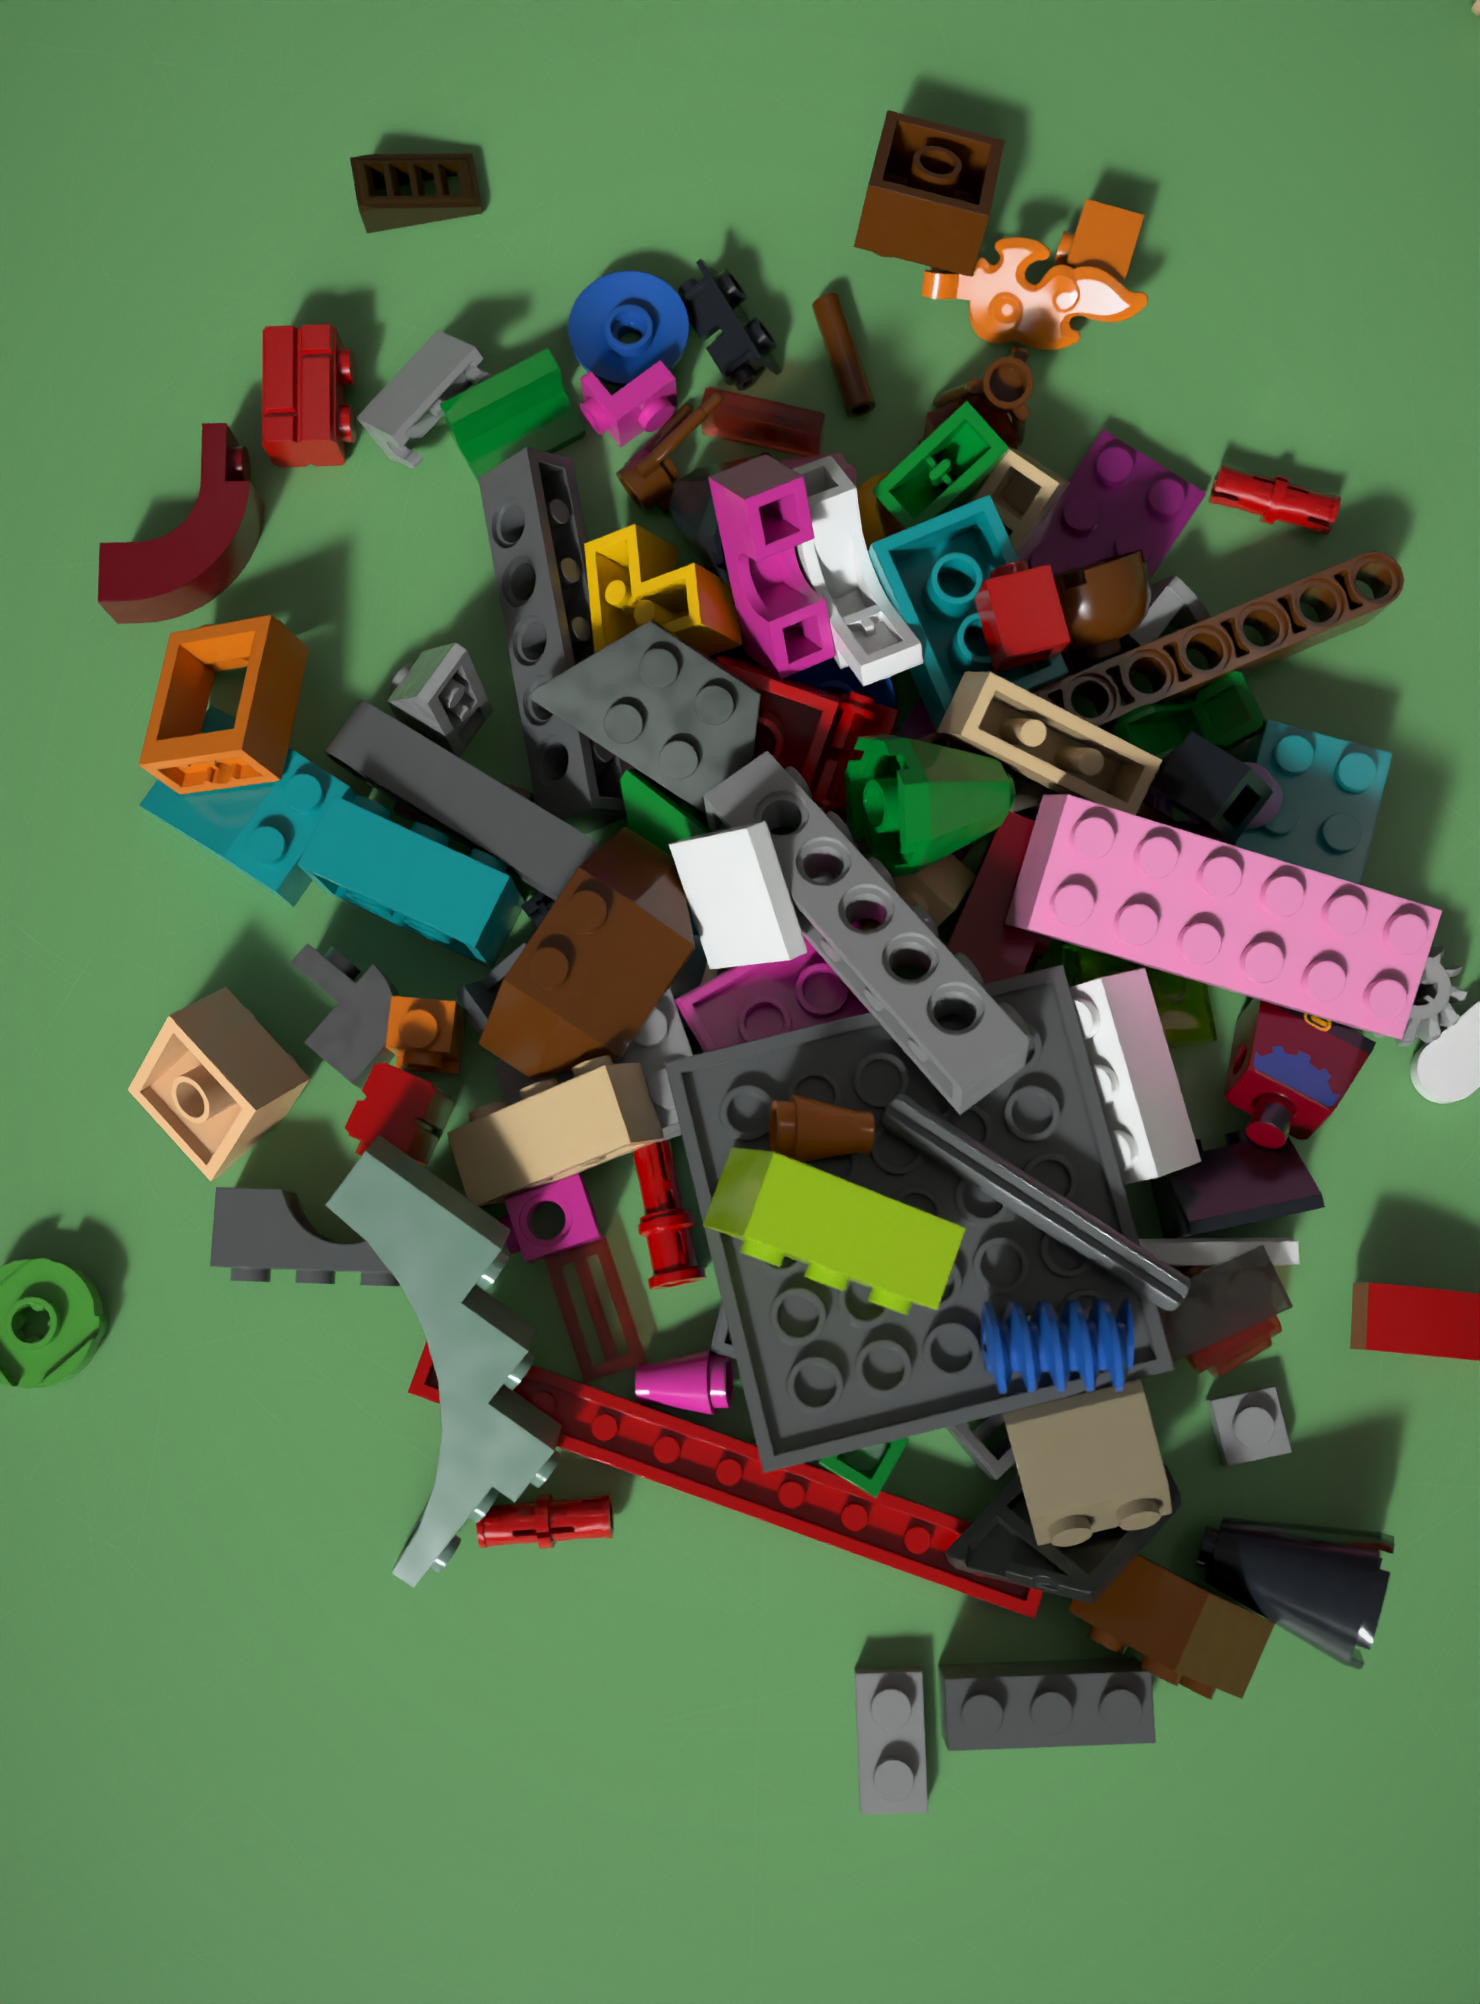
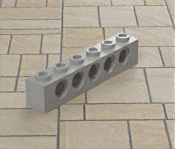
M766 751L703 795L708 827L712 832L766 821L769 832L781 826L796 829V831L788 835L779 836L772 833L770 835L803 936L960 1115L1025 1066L1029 1038L1027 1037L1029 1031L1019 1013L1006 1002L998 1005L982 987V977L974 964L964 954L958 952L953 955L938 939L937 927L927 912L917 904L909 907L894 891L895 883L884 865L874 857H870L868 860L864 858L854 847L852 835L843 820L833 811L824 814L811 799L812 794L809 786L795 768L788 766L784 769ZM819 872H832L839 876L835 880L825 883L810 879V877ZM862 918H872L879 921L882 925L873 930L863 931L856 929L851 924ZM903 966H916L924 970L926 974L919 979L905 980L896 976L894 971ZM956 1014L968 1019L971 1025L963 1030L952 1031L945 1029L937 1021L946 1015Z

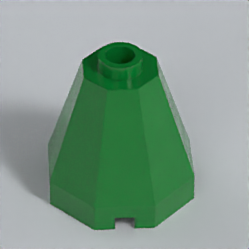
M879 734L858 737L854 749L864 751L863 756L858 760H850L844 772L847 828L852 835L853 841L866 840L871 853L862 854L866 860L870 857L878 859L888 870L891 877L915 874L1002 826L1015 800L1013 779L1004 770L999 759L899 736Z

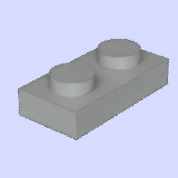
M921 1668L854 1669L860 1814L928 1813L923 1675Z

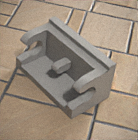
M437 330L356 418L390 460L395 463L400 462L411 469H415L423 458L411 450L443 416L439 404L466 391L472 384L477 385L493 375L477 367L484 358L475 346Z

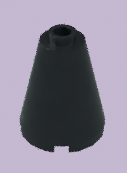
M1223 1516L1219 1529L1206 1525L1196 1565L1208 1568L1205 1582L1341 1664L1360 1670L1364 1665V1660L1360 1650L1356 1649L1355 1646L1370 1650L1390 1572L1380 1569L1383 1558L1378 1557L1379 1550L1393 1554L1395 1543L1394 1536L1379 1531Z

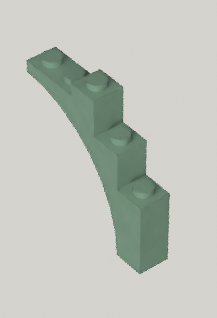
M378 1135L335 1191L326 1206L368 1242L400 1283L425 1332L438 1379L442 1436L435 1484L428 1504L404 1542L392 1574L414 1588L429 1568L439 1573L447 1565L461 1542V1538L455 1534L468 1518L478 1523L491 1508L500 1492L515 1502L529 1483L537 1488L543 1485L561 1458V1453L556 1451L555 1448L562 1425L513 1391L526 1375L536 1356L529 1352L537 1328L485 1292L510 1258L501 1250L511 1230L382 1136Z

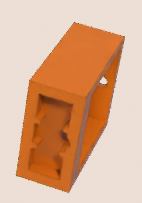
M255 615L249 619L217 625L205 624L199 628L170 633L139 766L179 795L281 781L309 648L290 632L284 623L273 615ZM247 667L234 729L201 734L215 672Z

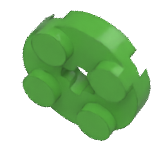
M53 1258L22 1259L4 1264L0 1267V1383L12 1387L19 1386L33 1389L59 1385L72 1379L93 1359L99 1342L103 1340L108 1330V1318L103 1312L102 1300L98 1290L88 1276L72 1264ZM30 1307L35 1311L47 1310L50 1320L47 1323L49 1331L44 1338L40 1335H32L27 1338L22 1331L29 1323L24 1313Z

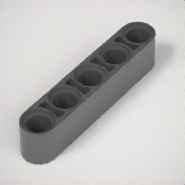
M361 700L324 751L328 757L349 773L469 848L481 850L503 861L508 865L506 871L555 901L578 867L601 847L576 828L366 701Z

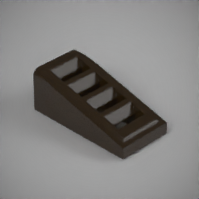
M472 153L370 154L350 157L358 209L367 233L483 214ZM447 177H459L462 195H450ZM435 180L436 196H426L424 181ZM411 184L412 196H401L400 185ZM377 189H387L388 196H376Z

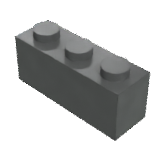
M1136 1657L937 1665L941 1735L948 1751L1156 1743L1151 1673L1139 1666L1141 1662Z

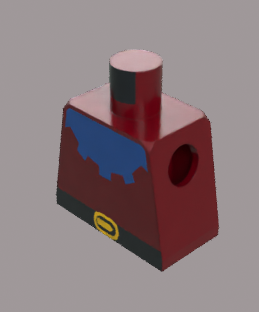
M1254 998L1238 1017L1235 1025L1223 1095L1228 1103L1252 1115L1246 1128V1133L1257 1145L1271 1149L1280 1148L1285 1144L1288 1134L1298 1140H1307L1336 1109L1373 1051L1376 1042L1340 1023Z

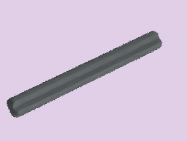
M898 1093L895 1095L883 1112L880 1123L884 1128L1162 1309L1174 1311L1184 1301L1191 1286V1281L1188 1277L906 1094Z

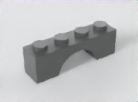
M216 1187L210 1266L231 1268L230 1281L270 1282L271 1269L296 1270L295 1283L335 1284L336 1272H361L360 1285L400 1286V1283L367 1241L355 1244H339L319 1233L306 1218L296 1193L283 1189ZM486 1205L479 1206L482 1210L486 1212Z

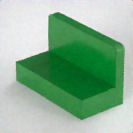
M548 348L439 404L449 433L478 484V477L525 447L553 454L586 435L585 426L564 391L560 368Z

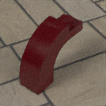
M202 423L200 491L191 513L176 529L162 537L149 541L99 544L98 603L117 624L160 622L177 618L203 607L218 597L236 580L253 555L262 531L265 505L250 482L251 465L246 446L239 445L227 423Z

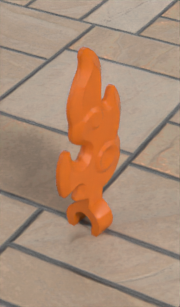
M1007 237L996 241L995 250L1000 255L999 262L991 264L986 258H980L975 264L971 277L953 272H940L932 267L930 270H925L921 294L923 297L933 299L969 300L970 324L974 332L981 339L989 343L1004 344L1014 340L1028 347L1041 350L1062 349L1078 342L1081 338L1080 332L1071 328L1070 325L1071 319L1075 316H1083L1095 321L1108 323L1119 322L1136 315L1148 302L1146 293L1129 290L1113 275L1094 266L1073 268L1065 264L1055 265L1048 270L1039 283H1030L1025 275L1027 267L1035 261L1048 259L1050 250L1042 242L1027 237Z

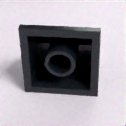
M1246 1129L1225 1134L1227 1142L1225 1147L1203 1151L1201 1139L1195 1140L1201 1162L1150 1179L1164 1239L1191 1236L1325 1207L1322 1193L1289 1136L1282 1147L1271 1149L1254 1143L1247 1136Z

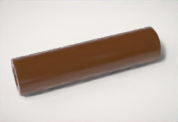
M836 293L823 295L813 302L812 308L846 414L849 417L863 416L871 412L876 404L840 295Z

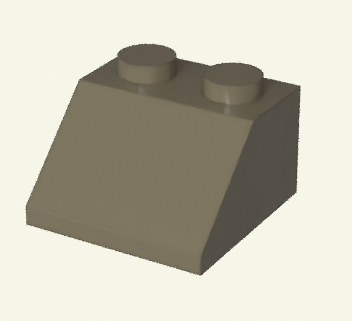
M1141 1379L1125 1383L1123 1391H1115L1114 1387L1111 1386L1095 1390L1094 1392H1086L1003 1413L1038 1546L1052 1543L1059 1547L1073 1546L1088 1540L1093 1532L1118 1526L1124 1530H1140L1154 1525L1160 1520L1161 1516L1172 1514L1169 1485Z

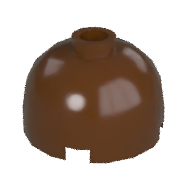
M1141 549L1101 559L1097 563L1080 568L1075 567L1053 574L1071 640L1063 651L1082 650L1085 661L1121 651L1119 638L1139 628L1148 614L1152 593L1150 575Z

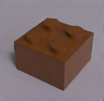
M887 110L854 247L872 251L882 257H895L930 266L940 272H953L971 277L991 212L1005 140Z

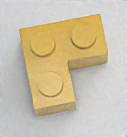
M637 524L584 543L594 653L651 619L707 656L742 645L731 585L721 582L720 577L696 563L679 568L678 551L673 545Z

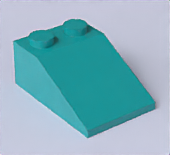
M211 705L206 711L201 734L234 729L236 719ZM288 748L281 781L179 795L158 779L139 806L294 907L313 881L297 863L332 795L350 803L354 802L357 795L350 786Z

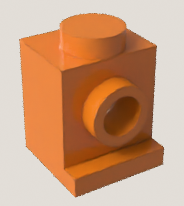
M391 996L385 1047L397 1055L396 1068L407 1071L460 1075L466 1028L464 1009L456 1001Z

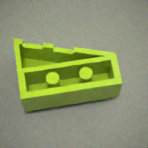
M735 1147L730 1149L702 1225L743 1240L740 1252L758 1260L781 1267L784 1256L805 1263L808 1267L804 1277L845 1292L850 1280L872 1288L867 1301L907 1316L912 1303L938 1310L966 1230L962 1226L776 1152Z

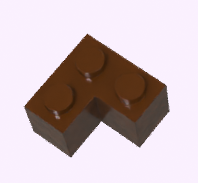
M1140 1554L1130 1562L1094 1604L1073 1599L1068 1609L1072 1614L1092 1624L1087 1634V1637L1121 1655L1125 1654L1128 1646L1144 1654L1139 1665L1141 1668L1175 1686L1181 1684L1211 1700L1216 1689L1238 1698H1243L1275 1625L1270 1620L1170 1571Z

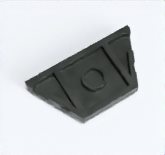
M653 619L535 688L529 696V699L704 814H706L703 795L754 760V747L762 692Z
M1163 1464L1169 1485L1172 1514L1161 1516L1157 1523L1140 1530H1124L1118 1526L1093 1532L1088 1540L1077 1545L1059 1547L1052 1543L1038 1546L1018 1473L947 1549L945 1554L948 1562L958 1570L1094 1604L1182 1505L1181 1494L1167 1465Z

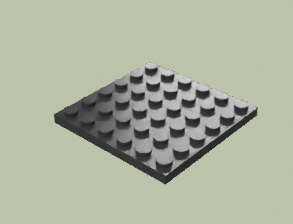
M1063 965L983 984L984 990L998 1005L1002 1002L1008 1003L1024 1020L1029 1031L1027 1036L1029 1038L1026 1063L1021 1070L961 1115L870 1012L664 1062L703 1222L731 1147L770 1151L769 1118L772 1103L775 1100L788 1101L790 1095L794 1094L855 1111H870L874 1117L875 1134L871 1153H853L802 1162L803 1164L966 1228L938 1310L912 1303L907 1316L867 1301L872 1288L850 1280L845 1292L804 1277L808 1267L805 1263L784 1256L781 1267L758 1260L740 1252L743 1240L704 1226L764 1473L1086 1392L1078 1371H1071L1065 1392H1057L1050 1373L1042 1372L1036 1393H1028L1021 1373L1013 1372L1007 1393L999 1394L992 1374L986 1373L983 1365L981 1346V1309L983 1301H989L993 1305L998 1320L1001 1322L1006 1305L1010 1301H1019L1028 1321H1030L1035 1303L1039 1300H1047L1051 1304L1057 1320H1059L1064 1302L1075 1299L1080 1303L1087 1320L1092 1302L1096 1299H1105L1109 1302L1116 1318L1120 1303L1127 1298L1132 1308L1135 1346L1133 1367L1128 1372L1126 1382L1174 1370L1158 1308L1155 1303L893 1134L880 1123L881 1116L893 1097L898 1093H904L1140 1246ZM956 1014L946 1015L937 1021L942 1027L952 1031L963 1030L971 1025L968 1019ZM1107 1371L1099 1372L1094 1390L1113 1385Z

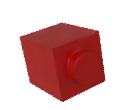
M1018 561L1000 566L989 572L990 579L984 581L974 599L994 673L1058 657L1071 640L1050 564L1029 569L1026 561Z

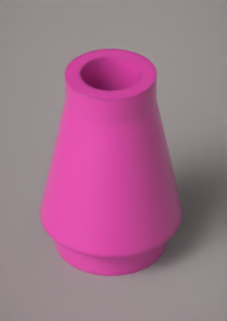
M707 1349L652 1364H638L635 1375L638 1403H653L715 1415L718 1408H731L734 1398L732 1359L724 1355H716L715 1352Z

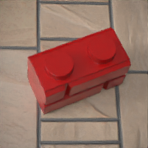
M330 324L302 325L301 328H296L293 325L265 326V329H262V445L273 465L279 468L307 467L308 464L314 466H343L346 463V443L356 441L357 427L354 408L352 404L346 405V386H354L356 384L355 356L352 348H344L336 327Z
M385 1062L375 1063L362 1089L366 1098L365 1100H357L344 1127L349 1136L360 1140L355 1153L362 1156L378 1135H380L420 1165H428L439 1141L435 1133L437 1130H444L456 1104L451 1100L452 1097L434 1084Z

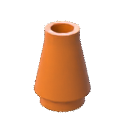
M794 1094L790 1095L788 1101L775 1100L772 1103L769 1118V1149L771 1152H776L802 1163L853 1153H871L875 1125L873 1113L870 1111H855Z

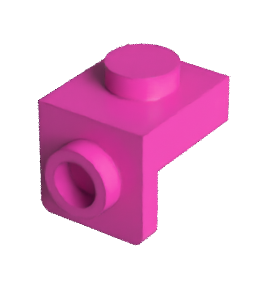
M661 360L612 396L591 371L580 378L584 401L580 403L583 415L598 434L602 435L607 431L621 448L643 431L653 432L662 427L673 415L674 408L678 406L676 379Z

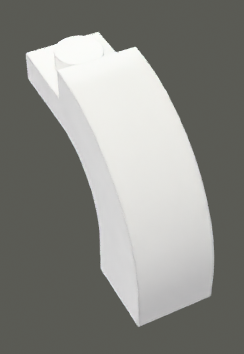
M831 455L792 469L804 476L815 537L812 540L795 546V554L800 570L809 586L826 598L836 654L833 658L840 669L850 666L862 685L866 686L923 664L921 642L889 601L873 568L863 535L856 486Z

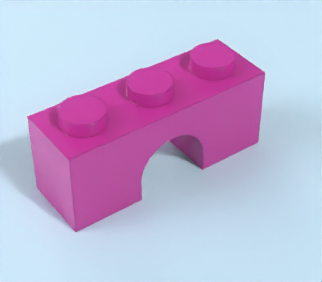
M766 454L709 476L710 489L745 654L780 680L835 657L826 598L809 586L800 570L795 554V546L815 538L804 476Z

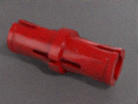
M1220 464L1217 471L1218 476H1215L1208 503L1219 504L1261 516L1260 522L1273 525L1277 520L1328 535L1332 529V525L1329 523L1334 524L1341 496L1317 492L1288 483L1289 477L1275 474L1273 479Z
M552 1494L537 1495L535 1502L492 1505L485 1516L476 1523L478 1544L480 1548H489L511 1544L538 1543L539 1549L554 1548L557 1541L613 1538L614 1511L612 1497L609 1494L599 1497L554 1500Z

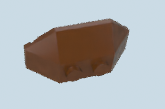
M624 826L581 864L504 977L478 1044L534 1081L552 1077V1075L571 1072L574 1066L597 1057L610 1056L612 1061L623 1059L696 949L687 898L673 857Z

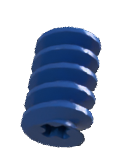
M1125 1298L1120 1303L1115 1318L1109 1302L1105 1299H1096L1092 1302L1086 1320L1080 1303L1075 1299L1064 1302L1059 1320H1057L1051 1304L1047 1300H1039L1035 1303L1031 1319L1028 1321L1019 1301H1010L1006 1305L1002 1321L999 1322L993 1305L989 1301H983L981 1309V1346L985 1372L992 1374L999 1394L1007 1393L1013 1372L1021 1373L1028 1393H1036L1042 1372L1050 1373L1057 1392H1065L1071 1371L1079 1372L1086 1392H1094L1100 1371L1108 1372L1115 1391H1123L1128 1372L1132 1369L1134 1360V1323L1131 1303Z

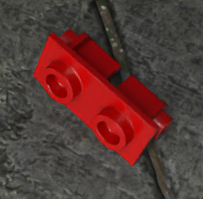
M850 692L849 695L842 693L810 785L811 799L824 814L833 811L844 823H847L844 772L850 760H858L863 756L864 751L854 749L858 737L879 734L892 735L900 714L899 710L874 703L873 699L858 693Z

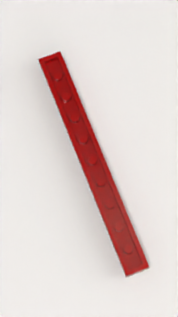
M426 1341L407 1393L440 1404L438 1379ZM533 1364L520 1383L513 1389V1391L562 1425L557 1447L1035 1619L1043 1591L958 1570L948 1562L945 1552L973 1523L971 1521L882 1489L877 1498L834 1472L809 1463H802L764 1473L756 1444L645 1404H640L631 1399Z

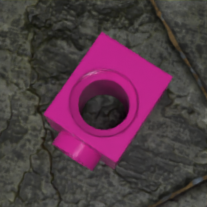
M580 1174L504 1199L509 1215L500 1217L499 1222L511 1230L505 1243L511 1255L521 1252L526 1263L532 1264L604 1239L585 1179ZM545 1204H558L565 1213L564 1229L557 1237L550 1240H542L535 1234L532 1227L534 1213Z

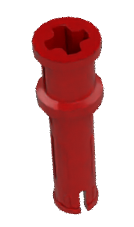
M670 1139L659 1143L655 1142L633 1151L645 1216L639 1218L640 1224L637 1227L639 1235L647 1239L653 1276L648 1279L649 1289L671 1288L706 1279L705 1268L699 1267L697 1264L691 1234V1227L696 1224L695 1215L690 1212V1208H683Z

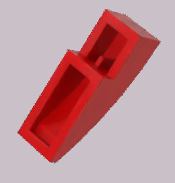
M1373 1282L1353 1283L1350 1349L1480 1361V1294Z

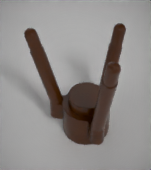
M1012 345L1009 348V356L1001 357L992 362L980 376V379H971L966 384L943 392L933 399V405L936 408H941L970 397L979 396L983 405L990 411L999 414H1010L1012 417V443L1015 446L1021 445L1025 435L1026 419L1029 417V409L1025 401L1031 395L1033 388V374L1025 363L1028 359L1027 350L1018 345Z
M714 392L694 411L691 404H683L644 448L616 472L621 485L642 511L647 512L656 504L664 514L670 511L668 505L674 491L673 483L680 478V474L668 455L722 403L723 394L721 392ZM764 452V453H761V454L758 455V456H762V455H765V454H766V455H768V456L771 457V455H770L769 453H767V452Z

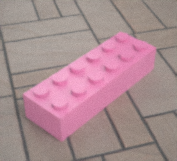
M1064 794L1043 795L1005 924L1363 1031L1402 1040L1442 910Z

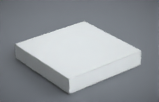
M766 821L691 836L669 844L710 969L787 961L807 953L804 937Z

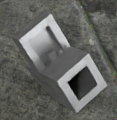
M307 943L291 963L338 1002V1004L304 1043L349 1082L363 1089L374 1064L382 1062L389 1064L395 1056L385 1045L391 996H400L393 983L373 964L355 983L353 980L361 971L337 950L331 947L323 956Z

